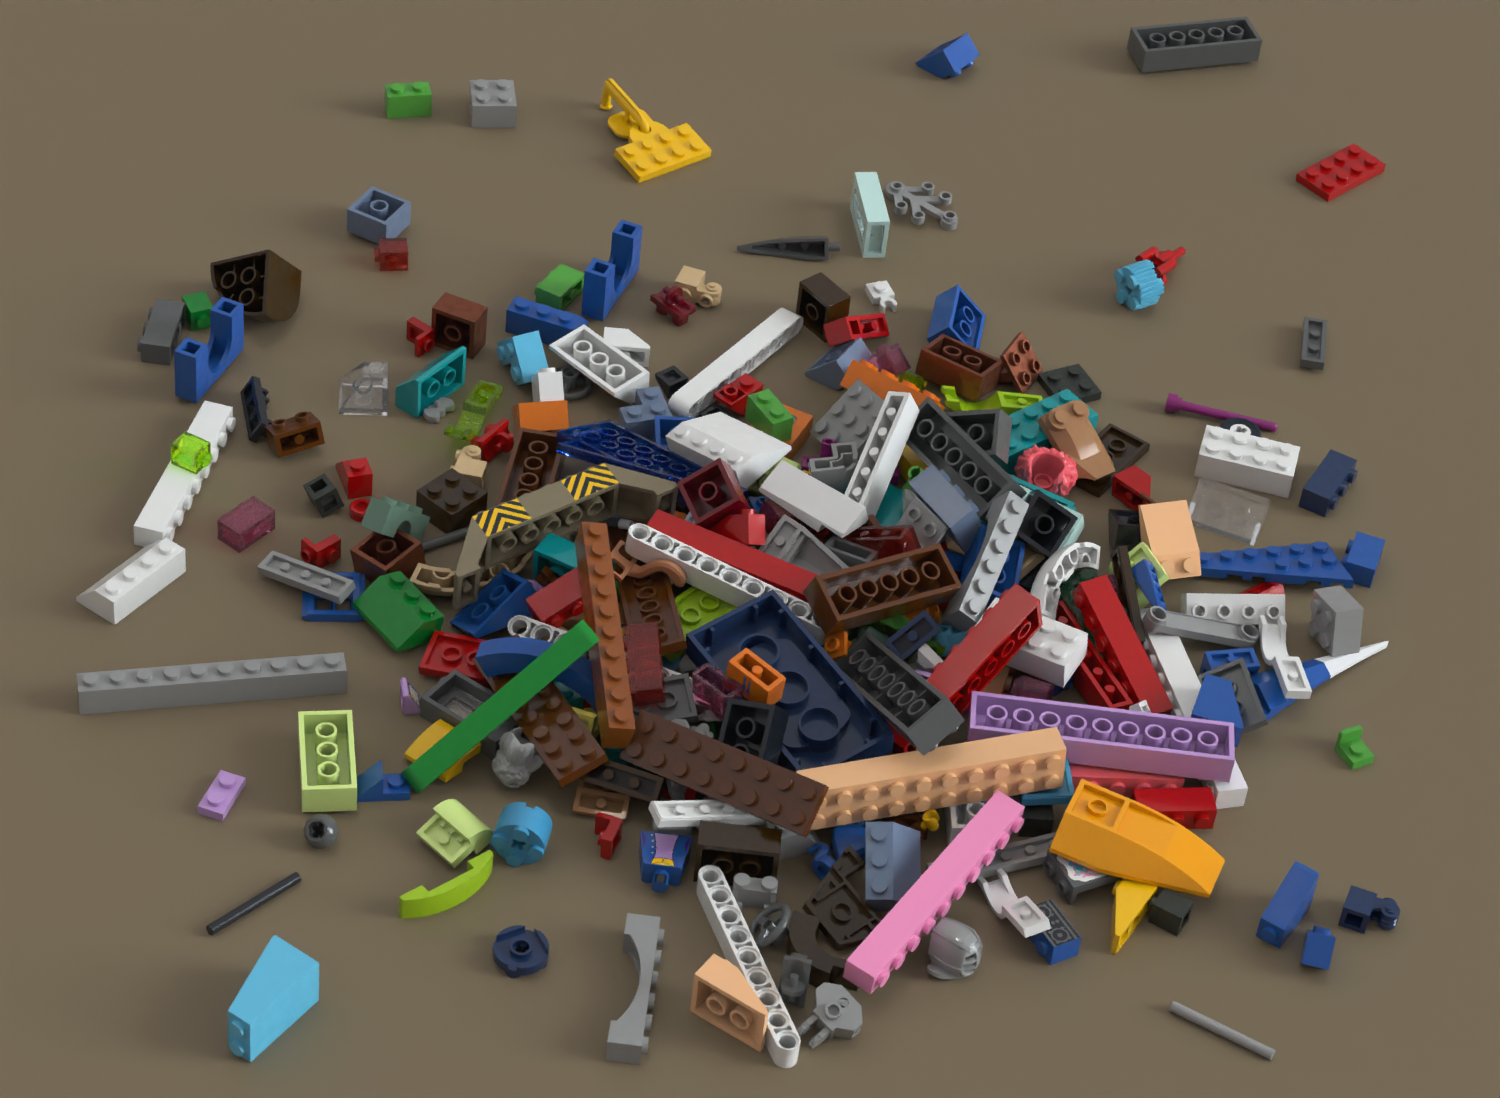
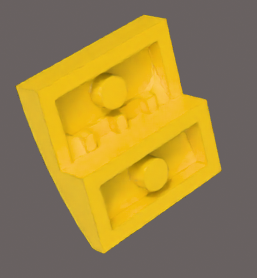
M439 719L412 743L405 752L404 758L413 763L455 727ZM479 742L438 778L446 783L461 773L463 764L480 752L482 743Z

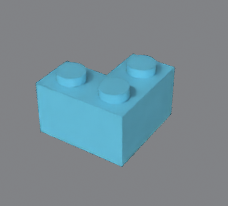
M539 330L497 342V356L502 361L503 366L511 364V377L516 381L517 386L531 383V377L537 374V371L541 370V368H548Z

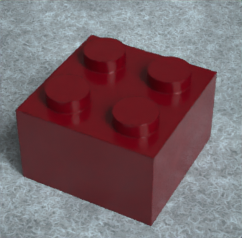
M721 458L716 459L677 482L696 525L705 529H711L728 515L739 514L740 509L750 508L731 466Z

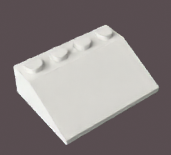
M722 412L683 421L665 436L671 458L697 471L716 459L721 458L731 466L742 492L792 450L790 445Z

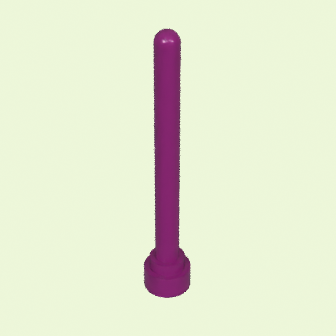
M1168 394L1165 406L1166 412L1174 413V411L1179 412V410L1224 421L1229 418H1244L1254 422L1262 430L1275 432L1278 428L1274 422L1185 402L1176 394Z

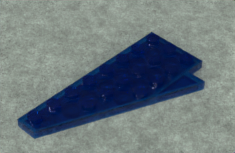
M611 420L557 431L556 440L561 442L557 445V453L596 465L607 463L676 482V484L703 468ZM741 487L746 500H748L749 490Z

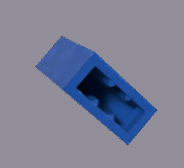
M1206 673L1191 718L1234 723V745L1238 747L1243 722L1231 680Z
M1295 861L1261 916L1256 936L1280 949L1309 911L1320 873Z

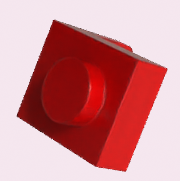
M412 317L407 320L406 339L415 344L414 355L421 357L434 348L435 329Z
M333 534L319 543L313 544L305 537L301 540L300 555L302 560L319 568L334 563L337 559L341 558V539Z

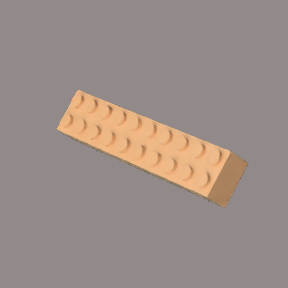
M1052 727L940 746L924 756L916 750L798 770L796 773L829 787L810 830H818L989 800L997 790L1006 796L1060 788L1063 787L1067 749L1058 728Z

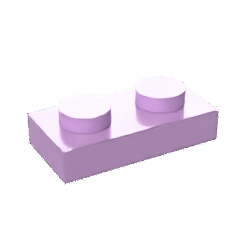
M220 770L198 804L197 813L223 822L244 789L246 778Z

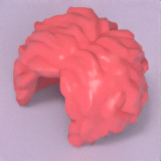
M1034 445L1032 448L1024 450L1023 454L1018 457L1017 465L1014 467L1017 478L1061 497L1069 494L1078 478L1075 461L1069 458L1067 454H1064V451L1059 452L1055 448H1039L1037 445Z

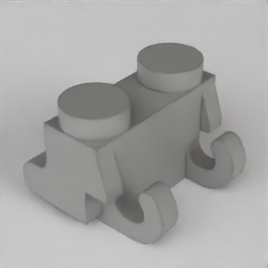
M745 873L736 874L733 879L732 894L737 901L740 911L742 906L763 908L764 910L770 904H775L778 880L772 876L760 879L751 878Z

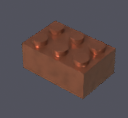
M942 334L921 349L915 374L922 376L926 381L935 382L941 386H955L956 393L962 395L967 400L976 402L998 385L1003 362Z

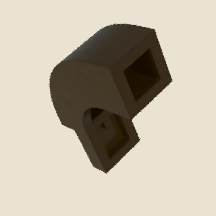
M794 911L789 924L786 951L789 956H791V953L806 955L808 956L807 959L812 960L808 983L818 988L822 983L826 982L842 985L844 988L857 991L858 986L843 977L846 960L829 955L819 947L816 941L821 918Z

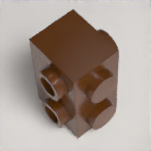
M299 412L295 417L277 419L272 424L265 426L269 448L278 458L325 444L321 422L311 412Z

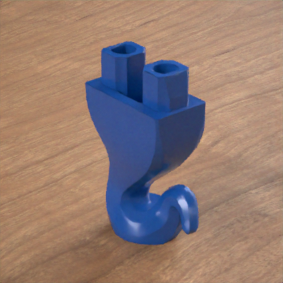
M866 821L834 827L831 840V850L834 859L829 857L830 848L825 843H816L807 849L808 854L816 852L811 867L820 880L825 878L834 863L837 862L849 845L865 862Z

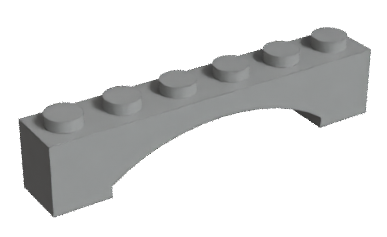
M1008 491L993 499L985 518L988 521L980 552L963 582L962 588L949 601L942 619L960 632L976 625L982 617L1029 507L1027 502L1012 491Z
M627 913L622 952L628 953L636 968L639 986L631 1005L618 1020L610 1021L606 1061L640 1065L641 1053L647 1054L649 1037L644 1036V1032H650L652 1015L647 1014L648 1009H654L655 993L650 991L651 988H657L659 971H654V966L660 967L662 950H657V945L663 946L665 929H660L661 917Z

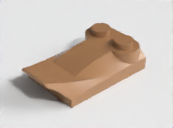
M1073 400L1053 408L1037 420L1038 424L1052 447L1059 452L1064 451V454H1067L1069 458L1075 461L1078 471L1077 480L1086 478L1095 481L1116 472L1113 461L1088 419L1089 409L1084 402Z

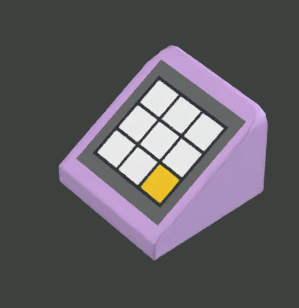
M406 677L401 678L400 701L402 713L404 715L420 714V694Z

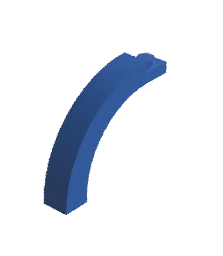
M524 637L491 639L480 643L475 659L487 678L500 674L520 673L554 643ZM581 656L554 680L577 692L597 713L591 663L588 659Z

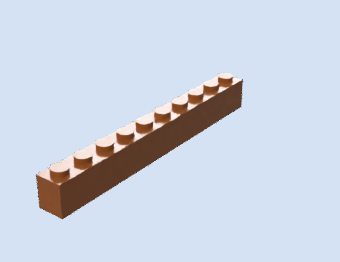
M581 521L574 543L585 622L600 638V641L589 649L601 746L602 748L626 749L627 745H630L636 728L607 523Z

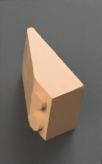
M1177 500L1138 505L1141 542L1143 541L1147 544L1170 579L1201 576L1200 551L1187 501Z
M713 954L694 974L690 1011L761 1052L764 1048L769 1012L738 967L730 961Z

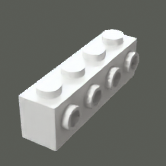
M1181 593V613L1241 625L1244 623L1258 624L1259 616L1264 615L1267 624H1277L1279 616H1284L1285 618V594Z

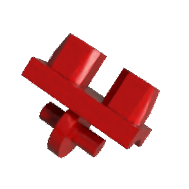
M502 419L496 425L489 424L485 427L482 437L475 436L470 441L471 445L478 446L481 449L482 461L489 463L501 451L508 453L512 450L514 436L508 430V419Z

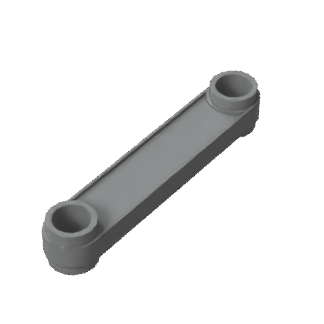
M1152 606L1148 609L1142 621L1143 629L1150 634L1164 633L1234 646L1238 649L1253 648L1259 636V630L1250 623L1242 625L1166 611L1159 606Z

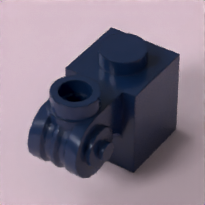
M1351 885L1338 925L1364 934L1368 922L1377 920V924L1381 929L1392 930L1397 925L1400 908L1392 898L1381 899L1377 897V893Z

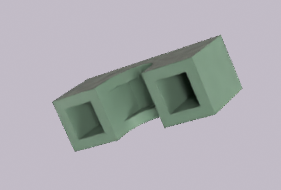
M383 496L382 499L371 497L361 526L393 538L398 528L421 542L430 517L422 514L423 509L418 506Z

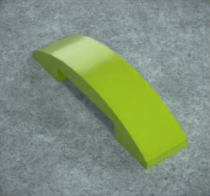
M488 850L467 861V872L429 892L421 885L399 896L398 915L400 918L411 919L430 916L448 910L467 900L485 884L492 873L493 852Z

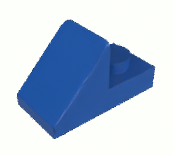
M382 760L357 776V802L410 800L409 783L403 778L401 773L383 774Z

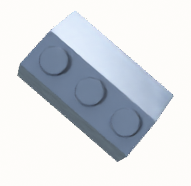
M931 464L908 483L916 497L949 527L946 533L966 553L969 551L981 524L977 515L979 509L971 499L966 501L963 498L965 494L957 484L952 486L949 483L951 479L943 469L938 471Z
M866 822L865 903H867L872 911H890L921 877L920 831L895 822Z

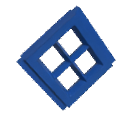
M332 572L354 580L356 588L344 600L350 601V610H336V603L331 601V610H317V600L327 599L303 591L302 620H307V622L364 621V618L353 607V602L365 591V574H360V572Z

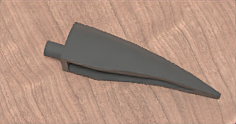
M828 235L799 236L737 246V250L804 260H828V251H840V243L829 242Z

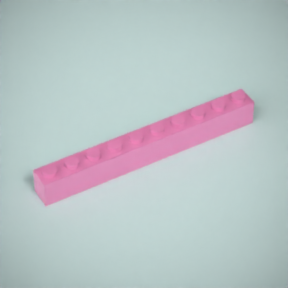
M997 790L846 960L843 977L870 995L878 986L880 988L883 987L893 968L899 969L908 951L913 952L917 948L924 933L928 935L931 932L932 927L935 926L936 919L947 914L951 902L954 899L959 900L966 885L969 882H975L981 872V868L984 865L989 866L995 857V852L998 849L1002 850L1007 845L1010 835L1013 832L1017 833L1024 823L1022 816L1025 806Z

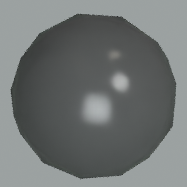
M326 814L312 816L307 820L304 827L305 839L311 846L318 849L331 846L339 834L338 825L332 817Z

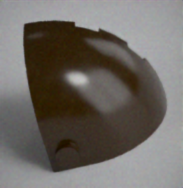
M270 249L212 262L210 265L214 289L217 290L220 298L225 297L244 304L245 318L258 322L274 323L286 321L294 315L300 299L302 271Z

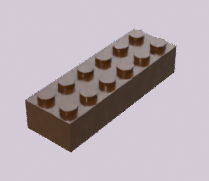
M519 427L495 507L502 502H508L525 493L538 490L547 484L558 482L566 458L567 435Z
M938 543L815 576L803 593L825 636L949 602L962 588V585L941 544Z

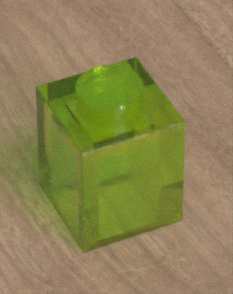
M185 431L171 444V464L197 475L211 462L212 454L209 441Z

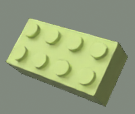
M352 710L298 711L302 812L357 811V776Z

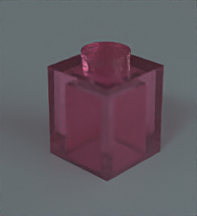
M886 343L875 349L876 354L869 358L871 364L878 368V372L884 369L894 374L895 377L911 368L898 343L892 346H888Z

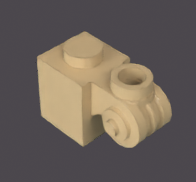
M684 265L675 280V285L683 290L682 297L693 305L700 303L701 306L706 308L719 305L721 302V285L715 282L704 285L706 271Z
M475 445L465 446L462 450L457 449L454 459L455 466L451 465L450 469H455L483 489L487 477V461L481 460V449Z

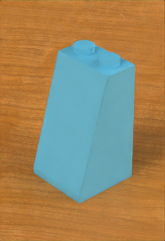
M276 935L270 939L228 1009V1048L234 1055L241 1056L247 1061L252 1062L319 1001V962Z

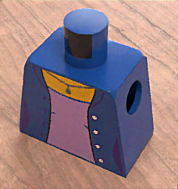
M641 831L639 842L641 880L646 883H652V889L658 893L666 892L668 885H680L690 859L692 837Z

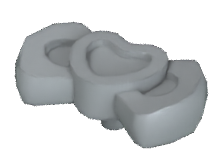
M440 397L433 405L423 410V417L429 423H438L440 418L446 415V412H453L455 410V404L452 399Z

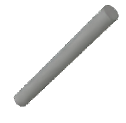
M1173 1001L1169 1011L1269 1060H1272L1276 1050L1176 1001Z

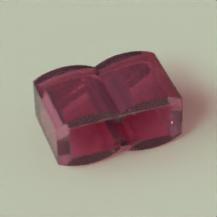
M705 663L692 672L694 700L704 707L711 708L713 714L719 719L723 720L728 698L743 700L742 686L736 680L725 677L723 672L716 666Z
M1026 673L1024 676L1022 675L1015 679L1011 693L1019 697L1052 700L1056 685Z

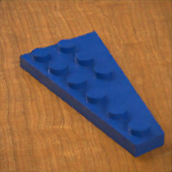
M1318 541L1312 544H1291L1290 546L1280 547L1269 546L1258 549L1246 548L1236 551L1223 550L1215 553L1200 552V577L1227 578L1228 575H1237L1242 577V580L1251 581L1253 576L1265 577V582L1304 585L1307 581H1315L1325 587H1330L1331 583L1344 584V588L1353 589V578L1327 542Z

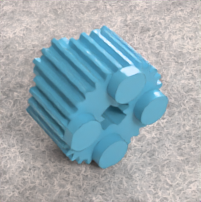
M1146 259L1121 267L1114 272L1117 289L1119 290L1116 292V299L1119 304L1124 303L1130 310L1137 311L1154 305L1159 301L1158 298L1164 293V282L1161 278L1158 279L1156 277L1157 274L1152 269L1155 268L1153 262Z

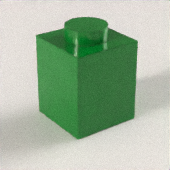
M205 291L183 295L182 302H185V321L190 330L195 331L211 327L210 310L213 306Z

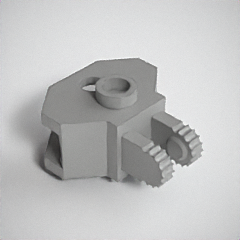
M824 982L815 990L812 1015L797 1029L800 1036L806 1034L814 1025L821 1030L808 1043L812 1049L817 1047L826 1038L830 1040L833 1036L853 1039L860 1033V1027L863 1024L861 1005L842 985Z

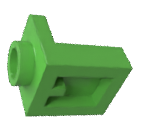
M1360 725L1340 731L1334 748L1351 770L1372 764L1375 757L1361 740L1363 728Z

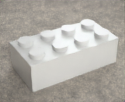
M1206 425L1194 476L1288 498L1300 447L1248 435L1243 432Z
M995 597L988 608H993L999 602V598ZM1042 615L1043 625L1006 665L1064 688L1087 655L1088 633Z

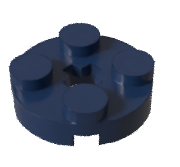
M522 925L511 926L503 929L497 935V939L493 944V959L496 965L504 970L510 978L530 975L547 966L549 942L545 935L537 929H534L533 932L525 930V926ZM516 948H520L521 950L527 951L524 953H518L516 952Z

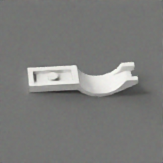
M1260 615L1258 625L1262 656L1267 665L1274 667L1284 697L1287 699H1310L1312 690L1300 658L1291 657L1287 653V624L1284 616L1278 617L1277 624H1267L1265 616Z
M1002 868L997 870L999 879L987 883L983 876L977 878L978 884L996 916L1000 919L1007 917L1025 938L1051 929L1049 919L1028 896L1017 898L1008 876Z

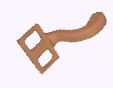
M622 540L617 543L611 552L612 561L623 569L621 575L613 570L614 577L620 582L627 575L634 578H644L658 571L666 573L672 583L679 588L683 587L687 582L685 571L678 564L670 560H653L643 566L637 565L636 561L638 559L634 557L631 561H628L618 551L620 547L625 548L626 543Z

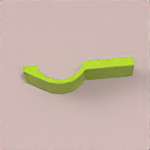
M942 385L941 392L946 398L945 405L954 412L1000 408L1010 415L1043 400L1041 395L996 391L991 397L983 401L968 402L958 397L955 386Z

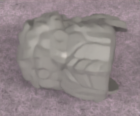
M522 727L514 728L501 736L499 739V749L492 761V769L496 777L503 785L509 788H519V786L524 785L529 780L531 772H535L544 763L536 753L534 744L521 737Z

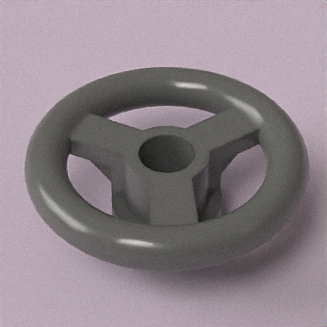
M567 365L555 369V372L562 371L564 400L581 399L592 390V380L573 366ZM578 386H585V388L579 392L569 393L570 389H574Z
M775 903L768 906L750 924L749 930L753 938L756 930L761 925V932L757 940L754 939L758 948L765 947L770 943L778 945L787 937L789 931L787 925L791 917V910L787 904ZM777 911H782L775 917L767 919V917Z

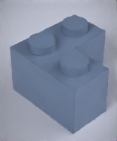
M659 386L636 389L635 405L619 408L618 432L624 445H629L632 440L638 438L649 442L653 441L655 416L673 417Z

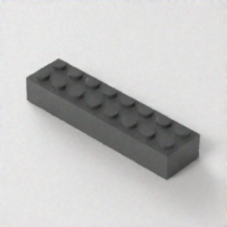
M869 632L848 648V655L846 657L834 660L881 718L923 756L933 751L940 741L947 735L954 733L959 728V725L965 721L943 693Z

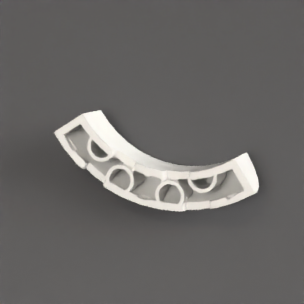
M1090 542L1074 543L1057 550L1042 565L1036 575L1030 594L1040 600L1041 614L1055 620L1061 594L1059 586L1062 581H1067L1073 573L1099 570L1100 546Z

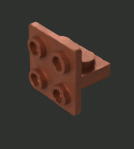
M1019 332L1000 355L1003 367L998 383L1003 382L1006 384L1012 381L1018 393L1025 394L1038 377V374L1042 372V367L1024 332Z

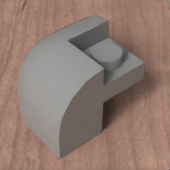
M856 441L831 444L832 457L809 459L808 472L810 476L839 492L846 491L858 463Z

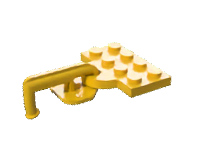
M608 78L605 81L600 108L603 110L611 109L613 107L611 98L622 108V112L611 115L608 118L607 124L615 135L628 139L629 143L616 148L614 156L638 183L711 157L712 150L688 123L668 129L663 124L653 121L644 110L639 109L612 78Z

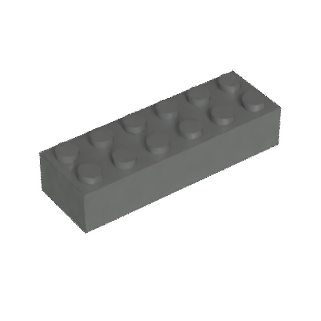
M1246 16L1132 27L1130 29L1127 49L1142 73H1150L1153 71H1170L1173 69H1190L1193 67L1258 61L1262 39Z
M927 397L918 406L920 411L906 444L928 466L932 464L938 471L943 469L951 479L949 483L952 486L957 484L964 492L965 496L963 498L966 501L971 499L979 509L977 515L988 524L985 518L993 499L1008 491H1012L1021 499L1027 494L934 401Z

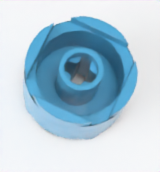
M525 802L510 803L503 808L490 840L495 851L512 867H519L521 864H532L541 860L552 833L553 822L550 816L537 806L534 809L526 807L527 803Z

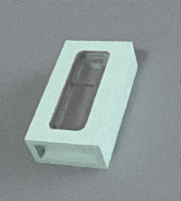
M855 172L850 210L862 257L885 258L890 219L877 172Z

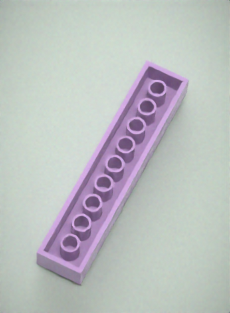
M972 691L966 742L1057 727L1066 746V759L1069 760V763L1228 783L1230 781L1235 762L1234 723Z

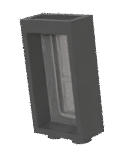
M454 669L450 674L442 677L432 689L423 693L420 699V716L432 724L441 719L456 727L494 695V692ZM511 716L480 742L482 743L480 753L492 760L495 758L501 736L505 732L518 728Z

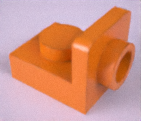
M840 631L824 636V650L833 661L848 655V648L852 646V642L848 640L847 632Z

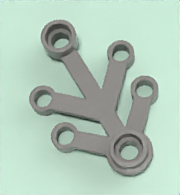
M894 181L886 185L885 192L887 197L894 201V212L896 214L904 215L907 213L908 204L903 201L905 199L910 202L912 223L917 225L924 223L925 213L921 211L922 209L939 218L942 229L953 231L957 228L958 217L955 212H943L931 205H950L952 202V194L950 192L943 191L939 193V196H931L934 194L935 188L932 182H923L921 186H905L899 181ZM913 194H923L925 196H915Z

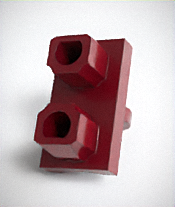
M675 285L669 288L666 286L659 293L651 294L650 301L657 305L656 312L661 315L670 314L672 316V323L680 327L688 322L689 315L696 312V306L682 297L683 290L681 287Z

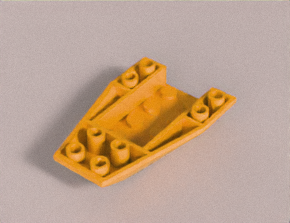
M1081 779L1049 849V852L1099 873L1205 898L1210 897L1225 862V859L1211 846L1179 823L1139 802L1084 779Z

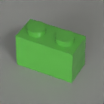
M417 81L414 83L385 84L384 108L387 119L431 116L432 93L429 82Z
M559 264L554 270L549 272L542 282L536 285L534 291L536 303L564 311L583 292L584 273L564 264Z
M769 389L748 395L745 418L755 429L763 431V433L782 442L791 440L794 417Z

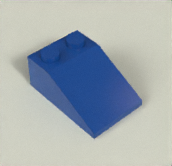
M503 568L478 593V601L466 605L450 623L452 626L475 638L485 636L506 628L508 622L514 616H532L525 599L537 591L528 580Z

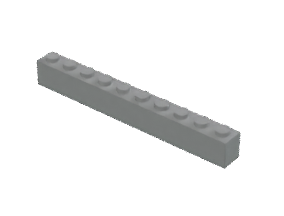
M344 652L76 673L79 715L341 694L347 691V668Z

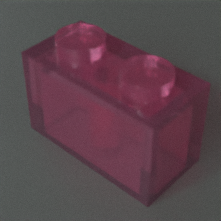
M252 496L217 520L218 539L238 553H241L275 529V509Z

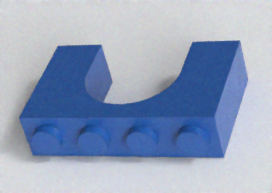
M621 219L612 232L609 262L593 258L584 272L581 315L603 322L639 270L643 226Z
M221 297L210 310L211 330L208 345L186 337L175 349V396L198 403L244 349V304Z

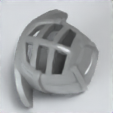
M942 917L936 927H932L931 930L932 934L928 949L931 963L927 966V972L940 979L968 977L973 974L980 963L981 951L983 950L980 936L970 926L951 918Z

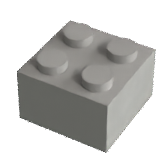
M469 80V110L472 128H516L517 104L513 80Z
M1341 585L1314 589L1313 599L1310 602L1312 611L1311 622L1308 624L1310 635L1314 637L1331 657L1359 653L1364 608Z

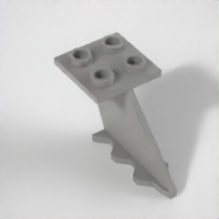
M904 489L902 492L903 515L889 538L904 553L938 543L942 544L944 541L947 545L951 539L946 533L949 527L916 497L913 491Z

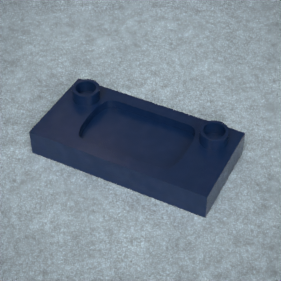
M773 589L686 634V655L708 682L717 688L726 704L728 698L749 701L724 682L728 661L746 647L786 677L782 699L774 704L789 712L778 766L796 773L798 770L886 756L893 751L895 733Z

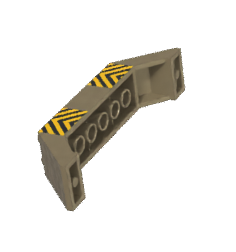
M602 463L595 467L591 466L575 475H569L553 484H547L533 492L525 493L511 501L502 502L489 510L478 512L471 518L455 571L452 606L456 610L478 601L479 583L484 570L534 550L549 532L563 538L578 532L581 521L599 523L614 516L648 523L657 509L674 515L678 485L670 480Z

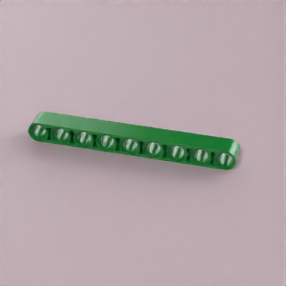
M581 620L401 773L403 778L417 794L422 792L600 641V638L584 620Z

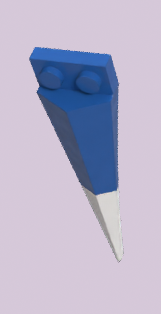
M1389 641L1360 647L1359 653L1335 657L1328 655L1301 662L1311 690L1354 664L1385 649ZM1274 669L1250 675L1267 721L1298 700L1284 697Z

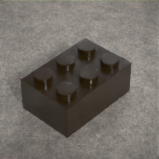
M700 820L693 882H697L699 870L706 865L720 868L729 886H733L734 876L738 873H745L751 878L763 879L766 876H772L777 879L782 830Z

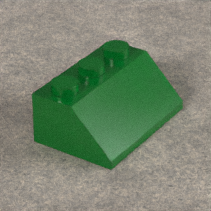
M401 571L379 576L353 602V607L396 652L429 643L434 631H441L445 617Z

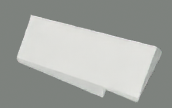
M784 460L779 462L758 490L817 532L828 528L843 538L868 521L865 506Z

